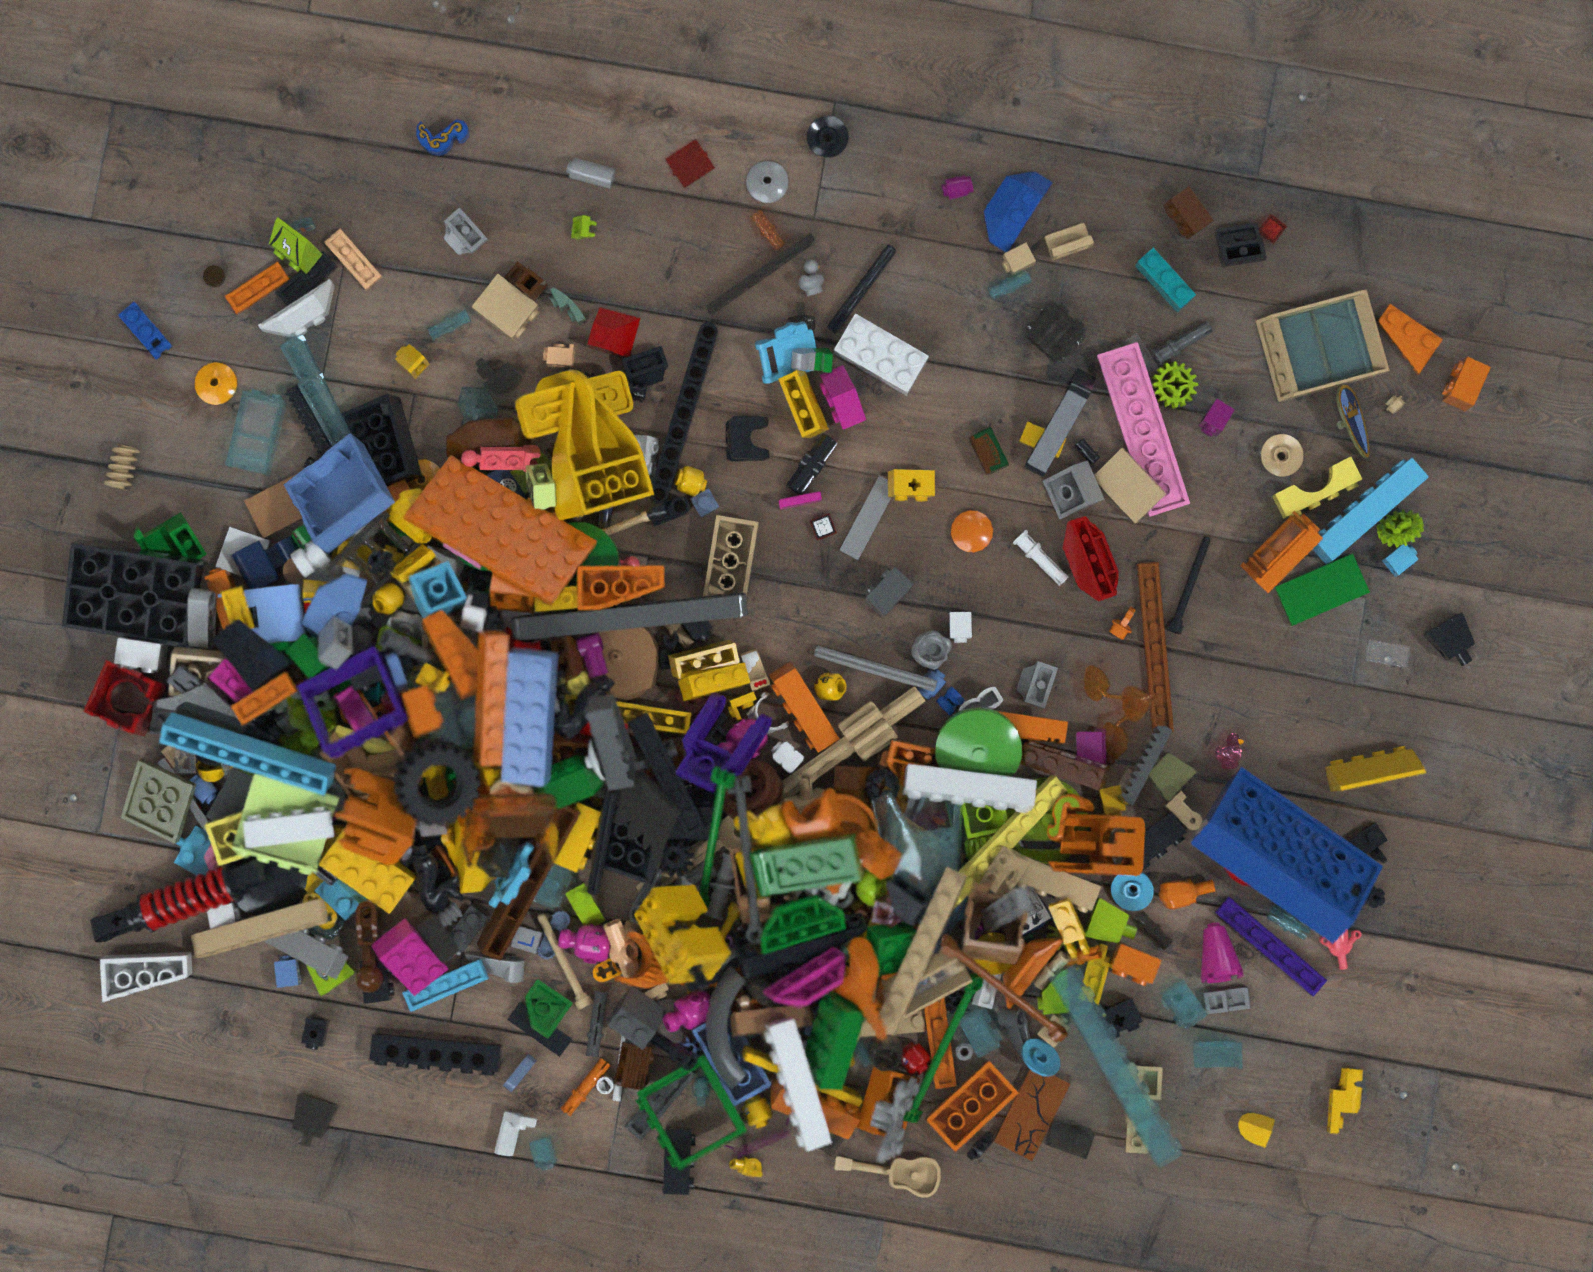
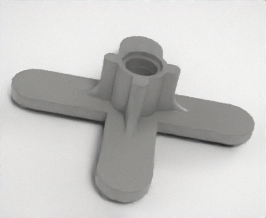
M911 1077L908 1084L902 1080L899 1082L894 1104L882 1100L876 1102L870 1125L887 1132L879 1151L878 1162L884 1163L885 1160H889L890 1157L895 1158L896 1155H900L904 1143L900 1141H902L905 1129L902 1128L903 1118L906 1111L910 1112L912 1108L913 1095L917 1096L920 1084L917 1083V1078Z

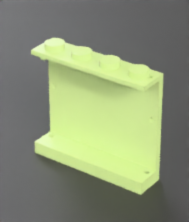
M254 773L232 850H236L235 854L243 857H248L249 854L257 856L256 860L264 863H269L270 860L278 862L277 866L290 869L291 866L299 868L298 872L311 875L312 872L317 873L326 838L246 848L243 820H247V816L260 815V818L269 817V813L282 812V815H289L291 810L304 809V813L313 812L314 807L326 806V810L330 809L332 819L339 796L326 793L324 796Z

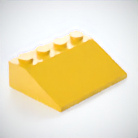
M1405 746L1392 748L1393 753L1385 754L1384 750L1373 752L1372 757L1365 759L1364 755L1351 757V762L1343 763V759L1330 761L1331 766L1325 767L1330 792L1426 773V770L1413 749L1406 750Z

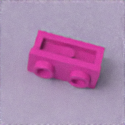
M226 658L208 676L209 680L236 703L254 692Z

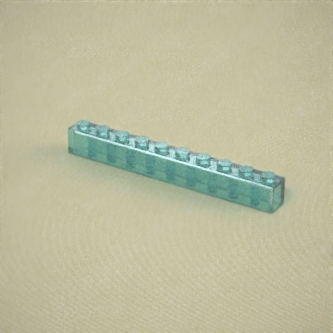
M1070 965L1048 979L1156 1167L1162 1168L1183 1155L1180 1151L1182 1145L1176 1137L1173 1138L1170 1134L1171 1126L1158 1113L1161 1109L1155 1099L1151 1100L1147 1094L1150 1092L1144 1080H1139L1137 1076L1139 1071L1133 1061L1129 1062L1126 1054L1128 1052L1122 1042L1118 1043L1115 1038L1117 1035L1116 1030L1111 1023L1107 1024L1104 1019L1106 1016L1105 1011L1100 1004L1097 1006L1093 1000L1095 994L1090 986H1085L1082 980L1084 978L1082 971L1079 967L1075 968L1074 965Z

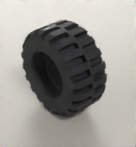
M436 738L435 742H432L430 739L423 740L424 744L421 746L418 743L412 746L413 750L410 753L405 751L402 754L404 757L403 761H398L395 766L398 771L393 774V780L395 781L393 787L398 801L413 819L418 822L423 821L425 825L432 826L433 823H436L437 826H444L445 821H448L450 824L455 823L456 817L461 816L463 818L467 815L465 810L468 807L472 809L475 805L473 799L479 796L480 791L477 787L481 786V780L478 777L479 771L466 751L452 741L448 740L445 742L443 739ZM443 764L450 766L456 774V781L452 790L440 799H424L417 789L421 775L428 768L435 765Z

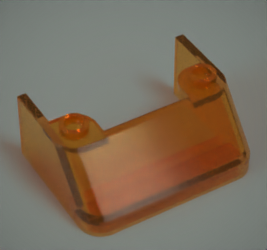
M493 794L479 795L478 798L473 799L475 805L472 809H468L461 840L467 867H472L475 851L491 848L496 837H536L537 846L546 852L549 866L554 865L558 845L557 804L553 795Z

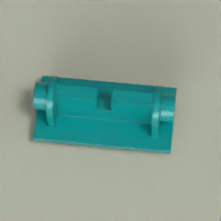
M378 681L377 687L364 691L363 695L373 708L381 704L382 696L387 692V689Z

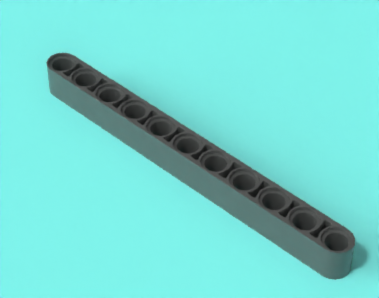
M730 593L616 605L601 610H568L512 617L511 622L514 640H526L743 617L748 615L746 593Z

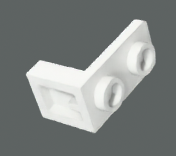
M504 1111L495 1154L513 1156L519 1130H525L526 1127L535 1128L537 1119L520 1113Z

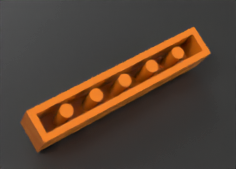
M479 631L473 760L481 766L502 765L508 635L501 631Z

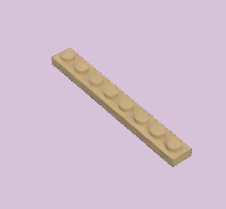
M948 867L942 876L879 1014V1018L883 1019V1026L886 1027V1032L895 1036L967 880V876Z

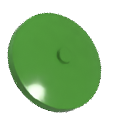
M977 707L962 710L951 716L943 724L936 739L935 753L939 768L1012 777L1021 761L1022 745L1018 730L1005 715L992 709Z

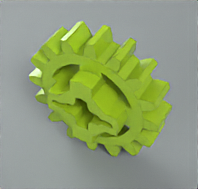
M1174 361L1171 363V367L1166 363L1163 365V368L1160 367L1156 370L1159 375L1155 374L1152 376L1156 380L1152 387L1156 388V391H1154L1155 395H1159L1157 401L1161 402L1164 400L1165 407L1171 403L1172 408H1177L1178 403L1183 407L1186 405V402L1189 403L1193 400L1190 395L1197 394L1193 390V387L1198 386V383L1193 382V379L1197 376L1190 375L1191 368L1184 369L1185 363L1177 366V362ZM1169 372L1168 379L1162 381L1164 375ZM1174 381V384L1181 385V386L1175 388V386L1168 385V384H1170V383H1172V382ZM1187 389L1184 396L1180 398L1181 391Z
M1402 509L1401 512L1393 511V515L1387 514L1386 519H1380V524L1377 525L1379 540H1381L1382 544L1387 543L1388 547L1395 544L1396 548L1402 544L1407 546L1409 541L1414 543V538H1420V533L1424 532L1422 517L1419 516V513L1414 514L1413 510L1405 513V509Z

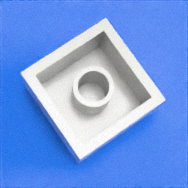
M119 637L114 663L120 664V668L124 667L129 670L140 667L142 672H158L159 669L166 667L169 645Z

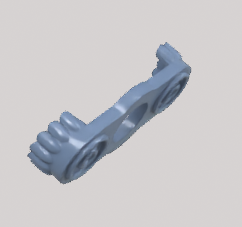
M558 911L552 915L553 918L550 922L552 929H557L559 932L562 929H567L570 924V918L566 912ZM544 933L537 952L541 958L548 960L553 958L555 953Z

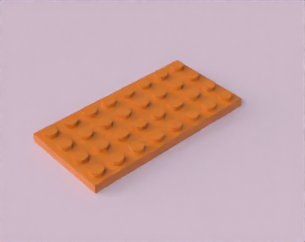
M452 455L404 514V520L550 606L553 605L577 572L578 566L583 564L597 543L595 539L566 522L559 521L556 516L544 509H534L532 502L478 470L465 466L461 460Z

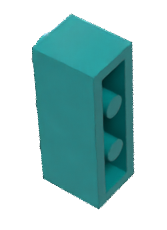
M1154 248L1136 263L1135 267L1177 313L1196 296L1192 289Z

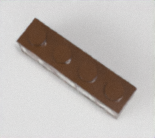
M1032 740L1024 743L1022 748L1020 765L1097 790L1102 789L1106 784L1110 765Z

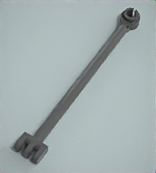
M744 776L743 778H735L734 787L728 789V794L736 793L751 923L746 934L750 942L759 943L761 942L760 936L764 928L759 923L754 872L749 855L751 846L744 792L751 791V782L749 776Z

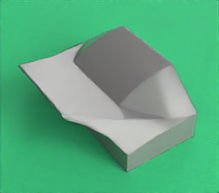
M460 207L444 220L446 227L444 239L458 255L464 253L473 254L488 241Z
M1037 661L1033 666L1023 668L1016 690L1023 696L1024 702L1045 709L1058 670L1057 667Z

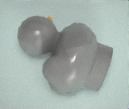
M815 260L805 262L804 270L809 275H802L798 282L799 287L806 292L807 296L823 292L824 277L817 273L820 266H818Z

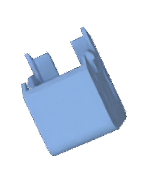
M293 584L244 590L248 606L252 607L255 627L252 630L268 643L280 641L295 642L303 633L311 638L310 633L302 624V619L305 615L302 585Z

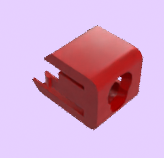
M106 660L83 712L99 717V719L106 721L107 725L113 728H122L123 731L145 736L151 724L153 706L159 705L167 685L133 669L120 668L119 664ZM121 683H133L149 699L146 711L138 715L134 713L124 714L117 711L111 699L114 689Z

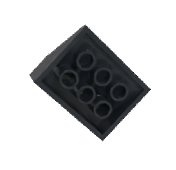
M385 394L334 416L340 440L351 433L365 445L387 487L403 479L406 482H410L422 477L400 397Z
M635 784L634 787L612 790L617 792L604 869L651 885L675 803Z

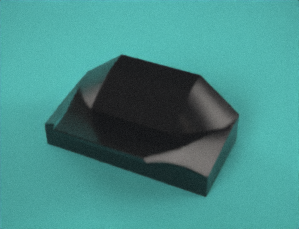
M662 345L621 359L628 380L635 383L639 382L640 385L646 384V386L662 382L665 370L669 367Z

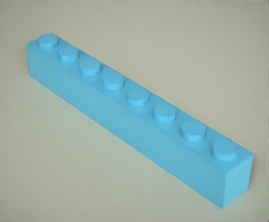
M173 712L162 726L160 743L324 796L333 783L336 769L335 764Z

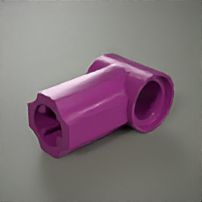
M596 632L577 638V646L581 656L584 657L589 677L594 678L609 673L602 652L604 647L600 634Z

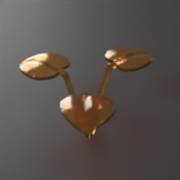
M1088 665L1084 676V688L1087 696L1093 701L1102 700L1104 695L1106 698L1120 699L1123 702L1122 709L1126 716L1116 721L1115 725L1112 722H1106L1102 728L1106 732V750L1110 756L1118 760L1125 753L1128 746L1127 733L1119 725L1127 719L1131 722L1141 720L1149 710L1154 697L1146 694L1136 686H1127L1122 696L1108 694L1106 691L1110 688V682L1107 675L1100 668Z

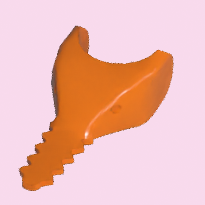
M830 788L823 791L822 809L814 821L807 820L800 815L792 801L782 803L786 824L793 836L800 842L837 836L842 813L837 795L833 789ZM842 884L826 886V889L831 891L832 894H838Z
M627 932L626 937L635 941L640 947L642 963L638 971L627 978L615 976L614 981L641 988H651L667 983L668 980L645 935Z
M855 938L848 946L851 966L849 968L845 965L843 982L836 986L834 990L839 995L856 1004L859 1010H862L863 1016L867 1017L868 1024H871L872 1030L876 1032V1037L885 1040L887 1037L886 1027L883 1026V1019L879 1018V1011L876 1010V1004L872 1001L878 980V961L870 942L864 938Z

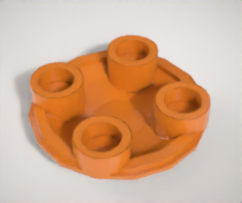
M969 510L955 518L951 526V537L958 548L965 552L976 553L989 545L993 537V527L985 514Z

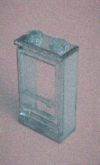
M249 389V392L242 390V397L225 466L239 468L247 472H257L269 477L287 402L282 400L281 395L270 393L269 396L261 395L262 391Z

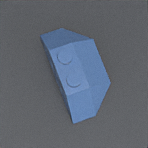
M345 573L341 578L332 580L319 587L302 619V624L310 635L319 641V632L334 616L352 626L359 612L367 579Z

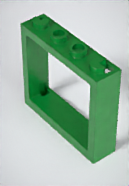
M705 1054L698 1058V1062L693 1069L687 1071L681 1067L636 1092L638 1099L635 1101L641 1111L645 1110L649 1116L646 1118L651 1130H657L659 1136L656 1139L662 1149L667 1148L670 1154L667 1156L672 1168L677 1166L679 1171L747 1133L743 1121ZM701 1067L736 1130L681 1161L649 1104L647 1097Z

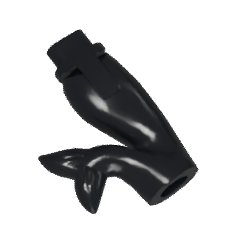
M603 674L598 680L594 679L593 683H589L582 688L577 695L572 714H570L569 704L561 688L558 687L556 689L555 697L560 711H557L553 729L557 734L566 740H570L589 722L585 717L588 698L609 695L611 693L610 689L615 685L611 678Z
M414 841L411 845L412 851L410 855L415 870L417 889L426 910L438 912L445 909L448 905V894L459 901H463V894H460V878L458 876L449 878L436 888L435 884L438 876L437 861L434 855H432V851L426 847L425 842Z

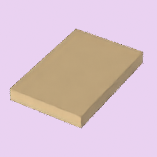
M1121 448L1094 475L1098 485L1135 524L1167 494L1124 448Z

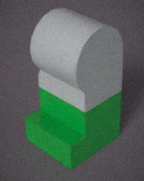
M829 348L793 349L791 368L831 373L833 353Z

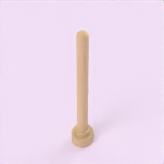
M539 914L538 921L576 995L575 1005L577 1009L580 1010L594 1003L591 996L583 992L562 948L558 946L559 942L545 914Z

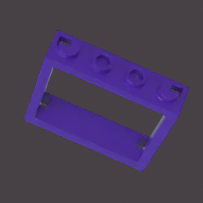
M375 646L344 661L337 669L332 667L297 685L322 749L331 758L340 757L345 751L360 747L365 741L379 737L384 731L399 727L404 721L409 719L384 657ZM377 664L396 711L332 743L314 696Z

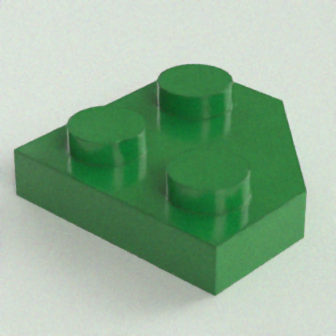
M537 979L525 996L530 1027L549 1039L573 1002Z

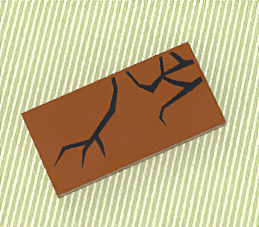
M1029 1068L993 1142L1033 1161L1069 1089L1070 1083L1054 1075H1039Z

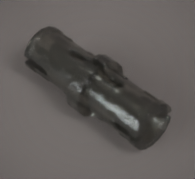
M1144 910L1133 919L1143 928L1148 938L1151 937L1163 951L1173 943V940L1160 928L1161 926L1158 923L1156 924Z

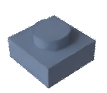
M709 489L690 499L701 518L720 508Z

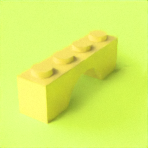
M1349 457L1329 468L1328 482L1321 491L1305 492L1292 485L1274 494L1272 497L1284 519L1291 515L1294 516V511L1298 515H1302L1301 510L1307 507L1309 510L1320 506V501L1325 498L1330 501L1340 496L1339 491L1345 488L1348 492L1358 487L1357 482L1361 481L1362 477L1352 457Z

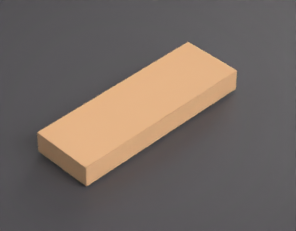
M341 229L337 230L324 242L366 291L382 278L381 274Z

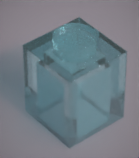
M548 1136L529 1143L535 1168L541 1167L542 1171L553 1168L558 1158L552 1137Z

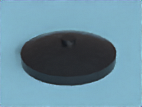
M250 855L230 863L237 868L256 860L257 856ZM270 860L269 863H265L269 883L244 891L243 900L234 903L243 911L254 916L298 905L307 892L305 887L308 875L298 872L299 868L293 866L290 869L277 866L278 862Z

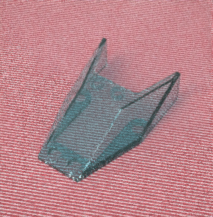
M891 793L873 799L872 804L880 837L894 845L902 853L892 876L900 875L932 899L946 868L948 867L957 872L961 870L962 804H953L950 800H945L951 827L915 833L909 827ZM958 906L951 912L949 918L958 916ZM928 907L926 908L922 917L917 921L918 924L922 922Z

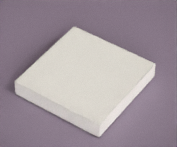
M229 527L215 567L241 576L231 555L258 540L261 542L264 550L269 548L271 541Z

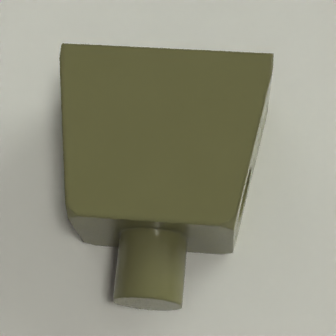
M1166 752L1161 758L1158 757L1148 778L1164 800L1170 801L1197 771L1171 753Z

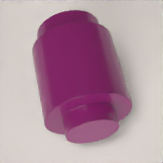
M965 175L944 179L945 184H941L943 196H948L949 200L968 196L969 193L973 192L970 176L965 177Z

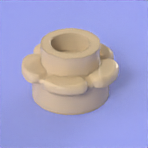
M1394 395L1386 403L1388 406L1386 411L1395 414L1405 404L1401 399L1402 396L1397 398Z

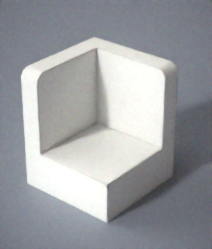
M468 595L460 627L478 632L482 631L487 616L486 610L471 606L473 596Z

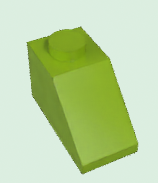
M586 883L565 893L583 925L590 926V924L597 926L606 921L592 894L587 893L588 886Z
M1061 969L1058 975L1040 992L1041 997H1037L1038 1010H1042V1014L1069 1013L1066 969Z

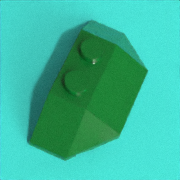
M575 755L551 765V779L545 786L530 785L534 798L529 803L528 809L529 811L558 810L594 795L606 780H601L593 768H587L584 756Z
M818 895L775 907L760 936L763 954L846 929L844 912Z

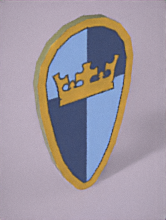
M1342 385L1337 389L1336 403L1342 420L1337 422V427L1339 429L1346 427L1358 452L1363 458L1369 457V440L1358 398L1352 388Z

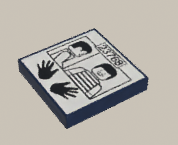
M1028 885L1027 889L1030 890L1032 909L1028 911L1027 924L1023 926L1022 938L1053 921L1040 896L1034 893L1035 888Z

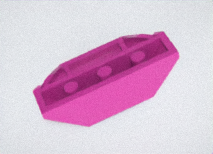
M832 947L763 991L764 995L775 1002L797 1008L806 1006L843 982L846 956L843 952Z

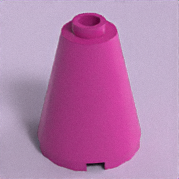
M1218 922L1207 924V928L1203 930L1202 983L1206 980L1207 983L1231 981V976L1237 975V979L1243 977L1242 966L1225 926H1220Z

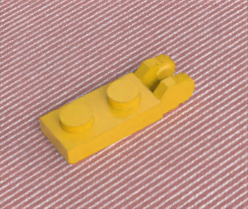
M1070 898L1049 904V910L1064 945L1066 944L1071 959L1077 958V950L1073 942L1078 940L1083 954H1089L1090 951L1085 939L1084 930Z

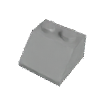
M1088 461L1072 465L1043 480L1059 519H1063L1104 500Z

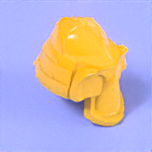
M782 805L770 807L761 813L758 818L751 811H747L749 836L752 839L753 846L758 849L791 844L796 839L786 824ZM737 816L734 819V826L740 831L739 818Z

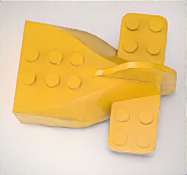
M577 370L560 372L542 378L536 386L535 393L523 395L516 399L515 407L525 437L530 439L558 432L552 456V479L555 483L556 506L554 507L559 521L654 495L642 449L631 430L617 416L628 413L633 409L632 396L627 378L623 372L615 371L592 378H587Z

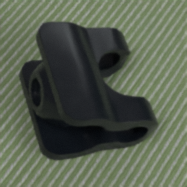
M734 416L725 423L726 458L728 461H764L770 458V451L766 448L754 446L750 438L753 430L769 426L767 417Z

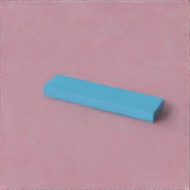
M479 959L441 975L416 996L409 990L402 993L410 1012L485 981L489 977L482 960Z

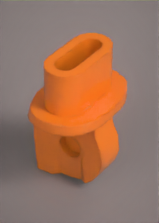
M1130 606L1122 620L1113 619V625L1109 632L1124 640L1126 635L1132 632L1127 624L1136 609Z

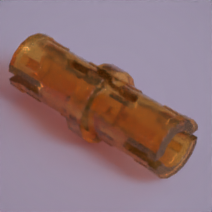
M758 210L757 214L754 213L750 217L760 229L761 236L768 240L775 252L786 245L775 230V225L768 221L762 210Z

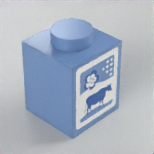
M290 955L279 957L280 961L274 962L277 988L300 985L299 960L293 959Z

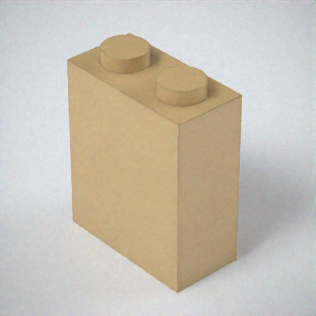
M499 274L495 276L472 305V309L513 341L516 337L518 339L521 338L526 331V324L529 321L533 322L539 315V311H537L539 309L538 304Z

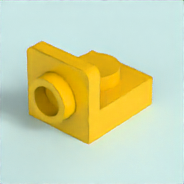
M426 663L418 675L415 684L421 687L427 685L428 690H432L438 696L440 690L445 692L451 682L447 679L450 673H443Z
M754 691L730 701L731 706H728V710L732 719L736 717L737 721L742 720L737 709L738 707H742V710L754 706L753 701L757 700Z

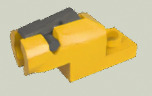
M1353 1068L1341 1069L1338 1083L1340 1089L1330 1088L1327 1132L1339 1134V1129L1343 1128V1116H1340V1112L1358 1113L1361 1103L1367 1100L1365 1073L1363 1070Z

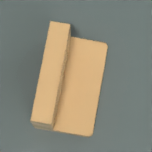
M1084 223L1045 236L1052 261L1091 248L1094 244L1092 236L1088 235Z

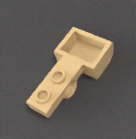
M1118 1064L1116 1097L1128 1098L1125 1118V1152L1148 1154L1150 1099L1161 1100L1162 1067Z

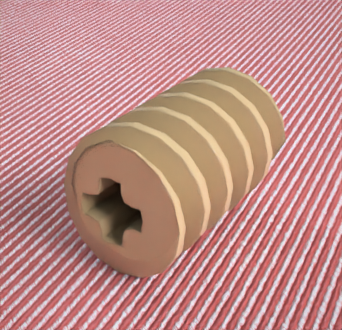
M117 444L119 447L112 448V451L117 455L110 456V460L115 462V464L108 465V468L113 472L106 473V476L111 480L104 481V485L126 490V486H132V483L127 481V478H134V475L129 473V470L136 469L131 462L138 461L133 454L140 453V450Z

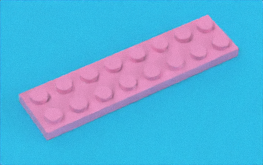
M1138 342L1097 355L1128 453L1167 493L1148 512V516L1151 517L1189 505L1190 501Z

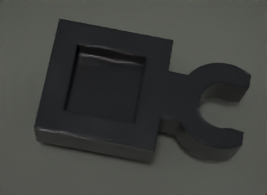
M673 631V638L667 640L665 632L661 635V639L665 646L659 647V667L661 670L671 669L668 655L682 652L681 646L676 645L679 641L676 631Z

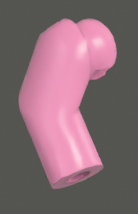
M210 844L204 855V860L209 870H216L219 865Z

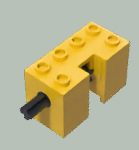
M695 885L653 887L634 913V916L669 984L695 981L699 990H704V988L710 986L708 980L713 978L731 952L717 927L690 929L700 914L708 911Z

